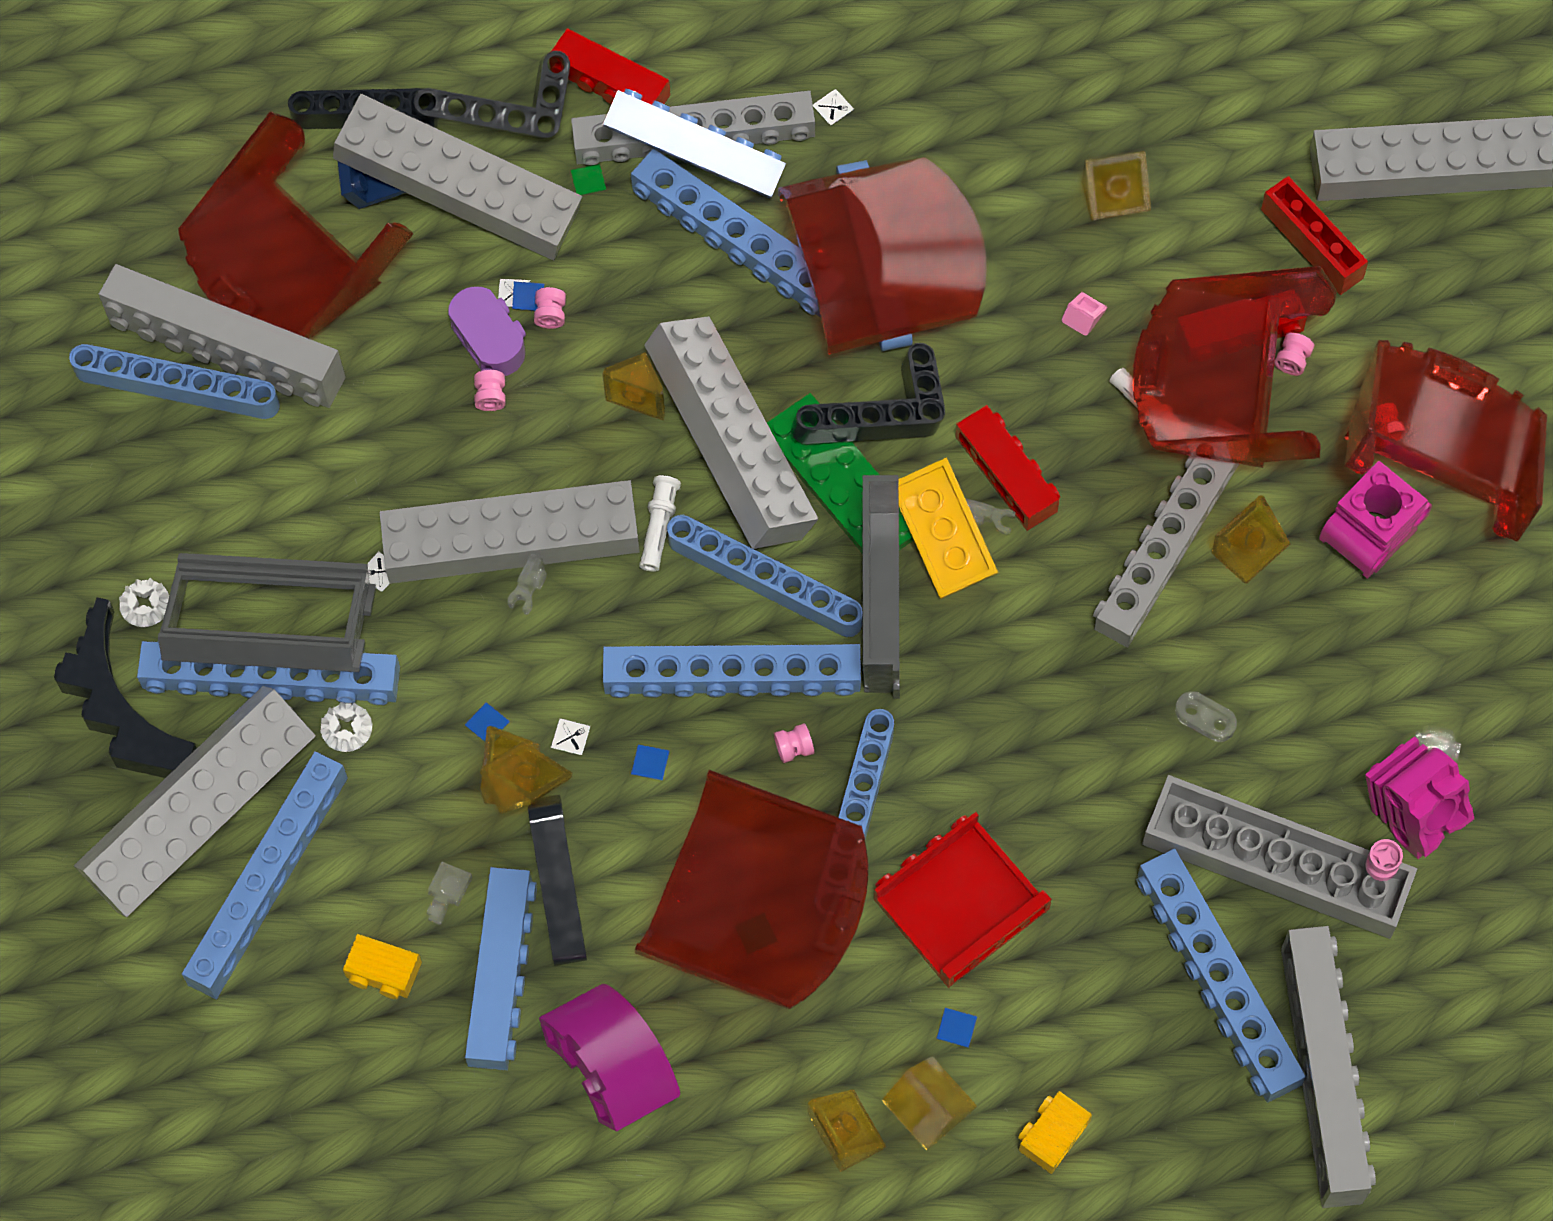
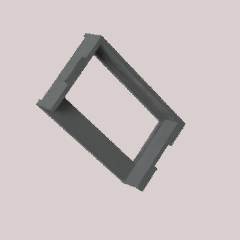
M863 475L864 693H893V699H900L898 475Z
M188 553L178 554V564L161 630L158 633L162 661L360 672L365 647V639H360L364 616H371L376 593V584H370L368 564ZM188 580L354 590L344 638L176 627Z

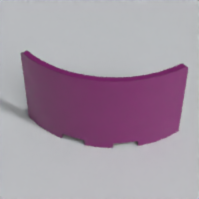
M601 984L539 1017L547 1047L561 1056L571 1069L577 1066L586 1078L581 1084L590 1098L599 1123L617 1132L680 1096V1089L674 1072L655 1035L636 1009L609 985Z

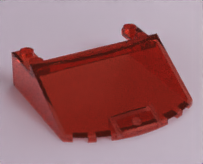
M271 111L178 228L180 240L184 241L188 255L185 257L186 261L193 268L199 279L197 283L210 301L310 339L382 283L378 278L414 233L403 224L387 223L359 259L353 256L275 181L285 171L286 166L295 154L304 147L305 135L301 126L293 119Z
M1321 266L1172 280L1165 288L1167 293L1160 304H1154L1150 312L1152 318L1147 329H1142L1133 364V397L1137 403L1138 419L1153 448L1160 451L1263 468L1264 462L1320 458L1321 445L1314 434L1303 430L1267 433L1279 318L1293 319L1298 316L1309 315L1324 316L1329 313L1335 304L1336 288Z
M1379 340L1373 351L1344 439L1348 440L1345 466L1357 474H1365L1373 465L1374 453L1396 461L1495 505L1493 531L1500 537H1507L1518 542L1542 507L1547 414L1539 407L1533 411L1521 401L1524 397L1522 393L1515 390L1511 394L1497 385L1500 380L1498 377L1463 359L1433 348H1428L1426 352L1414 350L1413 344L1403 342L1400 347L1390 346L1391 344L1388 340Z

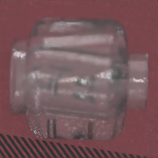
M1426 725L1421 731L1415 732V737L1419 740L1420 746L1424 744L1428 747V751L1433 747L1439 748L1455 762L1458 761L1461 743L1455 742L1453 730Z

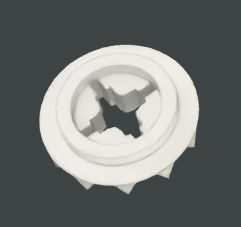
M151 578L142 581L136 579L132 585L125 586L124 593L119 597L120 612L124 619L134 626H153L164 618L169 594L162 583L159 584ZM136 596L142 598L150 596L149 601L152 608L145 605L138 607L139 602Z
M340 702L338 706L329 708L324 718H321L320 731L329 747L341 752H350L359 749L368 741L372 732V721L366 709L358 706L355 702L352 704ZM339 718L345 722L353 721L351 726L354 735L345 729L341 732L339 731L341 728Z

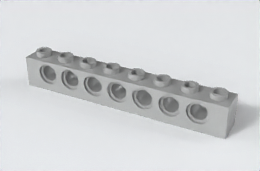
M811 91L672 106L669 110V113L678 117L681 116V113H685L698 119L697 125L708 129L709 125L718 128L721 125H728V128L720 129L726 131L724 137L736 141L737 137H740L753 144H775L783 140L793 139L802 141L809 137H815V118ZM607 114L571 118L577 165H595L599 162L612 160L623 162L629 158L646 157L653 149L650 146L604 127L603 124ZM787 118L789 120L783 122L779 121L778 119ZM752 121H755V122H758L759 124L750 125V124H748V123H749V122H752ZM601 139H609L608 142H599Z
M1221 419L1217 420L1213 428L1209 426L1206 428L1200 439V443L1203 444L1198 453L1192 451L1185 464V468H1187L1186 473L1183 477L1178 475L1170 488V492L1173 493L1168 502L1162 500L1154 515L1157 517L1156 522L1153 526H1146L1139 539L1142 542L1138 551L1132 550L1124 563V566L1127 567L1122 577L1117 574L1108 590L1111 592V595L1107 602L1101 600L1093 614V617L1096 618L1094 630L1127 648L1129 647L1248 451L1251 435ZM1219 454L1223 459L1214 460L1209 455ZM1203 478L1208 483L1201 485L1196 483L1194 479ZM1184 502L1189 503L1193 506V508L1183 509L1179 506V504ZM1172 527L1178 533L1168 534L1164 531V528ZM1151 552L1160 553L1163 556V558L1153 559L1148 554ZM1142 577L1148 583L1140 585L1135 583L1133 579ZM1127 602L1133 608L1123 610L1117 604Z

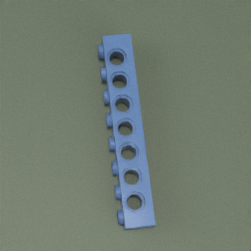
M654 148L631 173L632 188L638 197L643 200L649 199L656 204L666 216L672 215L678 219L686 230L697 232L704 237L711 247L715 249L720 248L726 252L734 263L745 265L752 270L759 280L770 282L781 295L786 298L791 297L799 302L807 313L811 315L816 314L824 319L846 294L845 278ZM661 185H670L666 189L659 188ZM685 201H693V202H694V203L691 204V205H685V204H683V202H685ZM709 217L718 218L716 221H708L706 219ZM734 233H739L742 236L738 238H733L730 235ZM765 250L766 253L756 254L754 251ZM781 266L790 267L787 271H782L778 268ZM808 282L815 284L813 287L802 286V284Z
M142 641L137 678L142 688L152 693L177 690L185 695H194L196 692H209L211 695L224 697L228 693H233L250 698L262 686L275 689L283 700H289L292 697H304L309 701L320 702L326 698L336 699L343 703H354L356 700H363L375 705H385L387 702H396L400 665L397 655L363 653L360 672L162 661L159 642ZM181 666L178 672L174 674L167 673L170 667ZM203 668H213L208 675H198ZM234 670H244L241 676L230 677V674ZM267 671L276 672L270 679L261 678ZM298 673H308L307 677L301 681L293 680L294 676ZM331 674L340 675L339 679L335 682L325 681ZM362 676L372 677L366 684L357 683V680Z
M860 644L604 647V692L617 698L627 697L630 694H643L646 697L675 694L679 697H690L694 693H707V695L712 697L724 696L726 693H739L741 696L748 697L755 696L758 693L786 696L790 692H803V694L808 696H817L822 694V692H835L837 695L847 696L852 695L854 692H860L861 689ZM798 667L804 670V673L799 676H793L788 671ZM831 667L836 670V673L827 676L820 671L823 668ZM699 668H703L708 671V673L702 677H697L692 674L694 670ZM730 668H736L740 671L738 675L733 677L727 676L724 672ZM761 668H768L772 671L768 676H760L756 672ZM634 669L644 671L640 677H631L628 674ZM665 669L676 671L671 677H664L660 674Z
M314 752L182 972V976L188 986L217 1000L348 779L342 764Z
M1174 848L1140 865L1138 878L1136 879L1140 891L1144 896L1149 895L1154 903L1152 909L1156 919L1160 924L1165 923L1171 933L1168 935L1172 947L1176 952L1181 951L1187 961L1184 965L1189 977L1193 981L1197 979L1203 990L1201 991V997L1208 1009L1213 1008L1219 1018L1217 1020L1218 1027L1225 1038L1230 1037L1235 1046L1233 1052L1240 1066H1246L1252 1076L1250 1083L1258 1096L1263 1095L1268 1103L1302 1086L1306 1075L1176 849ZM1171 886L1176 889L1178 894L1172 897L1166 896L1162 893L1161 888ZM1187 914L1192 917L1194 922L1184 925L1178 921L1177 916ZM1203 942L1208 945L1210 951L1199 953L1194 949L1193 944ZM1214 970L1221 971L1226 976V980L1222 982L1214 981L1209 973ZM1236 999L1242 1004L1243 1008L1231 1010L1225 1001ZM1251 1027L1258 1032L1259 1037L1257 1039H1248L1243 1035L1242 1029ZM1262 1056L1272 1058L1275 1062V1067H1263L1259 1063V1058Z

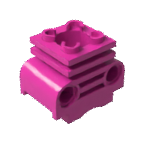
M1378 461L1337 503L1336 512L1324 525L1319 539L1323 543L1326 541L1364 572L1363 576L1368 579L1374 572L1377 573L1392 555L1417 531L1418 526L1429 516L1432 504L1382 462ZM1369 512L1380 513L1387 519H1380L1379 516L1374 517Z
M1415 736L1405 744L1399 745L1390 756L1381 763L1373 765L1369 772L1365 774L1372 812L1376 816L1380 814L1381 820L1384 823L1389 821L1394 837L1417 859L1422 856L1426 858L1439 847L1445 838L1444 831L1451 834L1464 828L1474 820L1473 809L1468 797L1470 791L1469 781L1459 774L1458 764L1439 748L1433 747L1428 751V747L1424 744L1420 746L1419 740Z

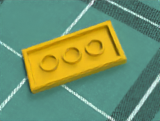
M947 457L898 479L900 510L940 599L999 573Z

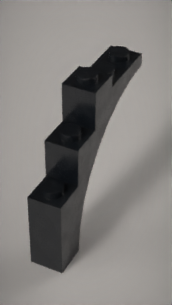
M97 597L94 607H90L86 615L87 628L85 635L80 636L77 642L76 653L78 655L65 652L63 661L59 662L56 666L54 679L62 693L88 698L84 701L82 707V718L89 730L114 735L110 742L109 755H111L117 768L166 778L197 749L196 745L193 742L171 736L151 725L132 709L120 693L114 680L110 662V631L115 611L109 600Z

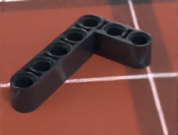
M561 51L549 52L541 58L532 107L431 88H424L416 92L412 97L411 107L417 115L425 118L546 139L554 136L560 128L570 61L568 56ZM550 57H556L560 60L562 68L559 73H553L548 69L547 62ZM545 87H551L555 90L557 97L554 103H548L543 99L542 92ZM422 94L429 95L434 101L433 108L430 111L422 110L418 104L419 97ZM451 100H457L463 105V113L459 117L453 116L448 110ZM482 105L490 107L493 112L490 122H484L478 116V110ZM511 111H516L522 116V124L518 128L512 127L508 122V115ZM541 116L547 117L552 123L551 130L548 133L541 132L537 126L538 119Z
M423 88L298 91L293 93L288 99L292 122L299 129H342L360 94L386 106L398 107L395 110L436 129L438 126V120L421 117L411 107L413 95ZM422 94L419 97L418 104L420 107L428 106L422 110L430 111L433 108L434 101L429 95ZM331 108H338L335 111H328ZM301 109H308L304 112H298Z
M915 343L910 346L901 366L907 399L802 406L798 410L791 426L793 438L800 443L813 444L915 438L934 435L945 416V405L933 349L925 343ZM914 360H918L922 364H917ZM918 387H923L928 392H923ZM923 415H929L933 418V420H929L925 418ZM893 416L901 418L904 422L895 420ZM863 418L870 419L873 424L865 422ZM832 420H838L843 425H837ZM802 422H808L813 427H807Z
M560 794L528 800V814L554 966L586 961L587 956Z

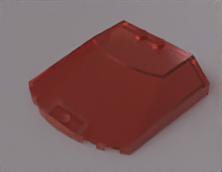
M922 157L854 170L778 188L779 199L784 201L787 206L819 307L828 354L977 317L985 291L987 272L986 253L981 230L972 208L960 189L947 174L927 158Z
M708 770L697 813L650 927L641 942L637 943L635 954L741 993L792 1009L815 992L832 974L847 952L858 929L864 910L868 886V856L862 826Z

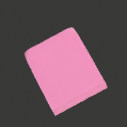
M1081 292L1068 304L1062 317V322L1086 336L1105 313L1107 307Z

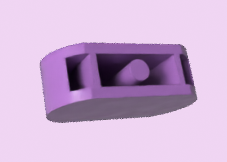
M469 287L457 293L450 302L448 315L451 320V328L481 371L497 370L508 376L518 370L524 361L525 345L523 338L526 336V333L519 321L513 322L508 315L510 313L509 308L501 297L497 299L490 289L484 287Z

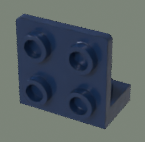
M337 161L341 195L359 209L406 193Z

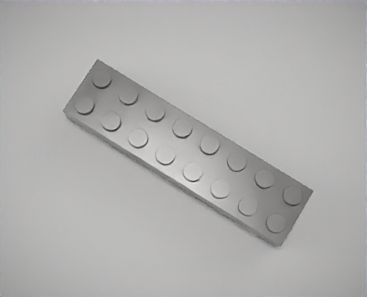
M360 94L334 143L333 159L553 261L579 211L582 196L363 94Z
M1553 116L1314 130L1310 145V155L1317 201L1553 187Z
M115 264L99 292V297L109 322L116 329L121 331L128 329L136 332L142 339L149 342L159 341L174 352L184 351L192 354L200 362L208 363L210 361L219 365L228 373L236 374L238 372L249 378L270 382L280 393L288 396L294 394L302 397L305 402L312 406L318 407L322 405L330 408L346 378L338 350Z
M708 316L660 323L644 346L751 548L756 549L802 540L817 522L818 517L712 320Z
M631 480L380 511L384 562L389 584L640 553Z
M262 686L92 847L74 867L117 913L128 917L315 737V734L275 689Z
M1170 775L1166 779L1143 841L1144 846L1162 853L1175 848L1181 860L1391 939L1397 927L1417 868L1401 863L1393 878L1387 881L1375 880L1368 874L1365 866L1370 850Z
M1329 926L1288 930L1281 953L1299 1065L1306 1075L1303 1082V1092L1322 1208L1363 1204L1371 1192V1186L1375 1185L1376 1178L1373 1165H1368L1366 1152H1370V1140L1368 1132H1362L1360 1119H1364L1365 1116L1362 1098L1357 1099L1355 1086H1359V1074L1357 1066L1351 1065L1350 1053L1354 1052L1353 1038L1351 1033H1346L1344 1021L1348 1020V1007L1345 1000L1341 1001L1339 989L1343 988V977L1341 969L1335 968L1334 956L1338 954L1337 941L1335 936L1330 937Z

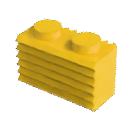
M357 934L343 971L346 978L349 979L348 982L353 986L361 989H367L368 986L380 989V994L391 999H398L399 996L408 998L422 961L417 953Z
M1060 1091L1054 1098L1048 1096L1038 1109V1113L1041 1114L1040 1118L1035 1124L1028 1122L1018 1137L1022 1141L1019 1151L1050 1174L1055 1171L1092 1118L1090 1112Z

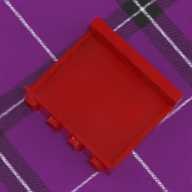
M977 812L969 817L966 815L960 817L953 823L950 832L943 837L940 834L935 836L926 845L927 849L918 856L916 854L909 856L900 865L901 869L894 875L890 873L884 875L875 884L876 888L874 889V901L948 988L1050 910L1052 900L1044 890L1041 892L1037 891L980 825Z

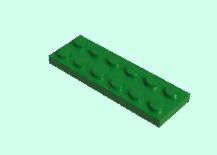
M809 393L772 418L767 424L792 470L863 554V475L879 474L852 441L804 444L793 438L791 426L798 410L805 405L820 404ZM802 422L807 427H813L808 422ZM899 507L900 551L914 541Z

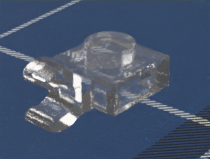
M966 499L977 525H983L984 521L993 522L1000 533H1011V528L1004 527L1001 524V520L1004 517L1015 518L1016 513L1010 509H997L992 505Z
M534 554L530 555L517 580L518 585L508 597L509 608H513L516 601L524 600L526 603L522 608L523 614L527 615L530 613L533 607L531 597L536 588L540 589L547 576L543 558Z
M441 862L428 888V894L435 897L427 911V914L430 915L429 921L441 925L449 903L459 906L472 880L471 873Z

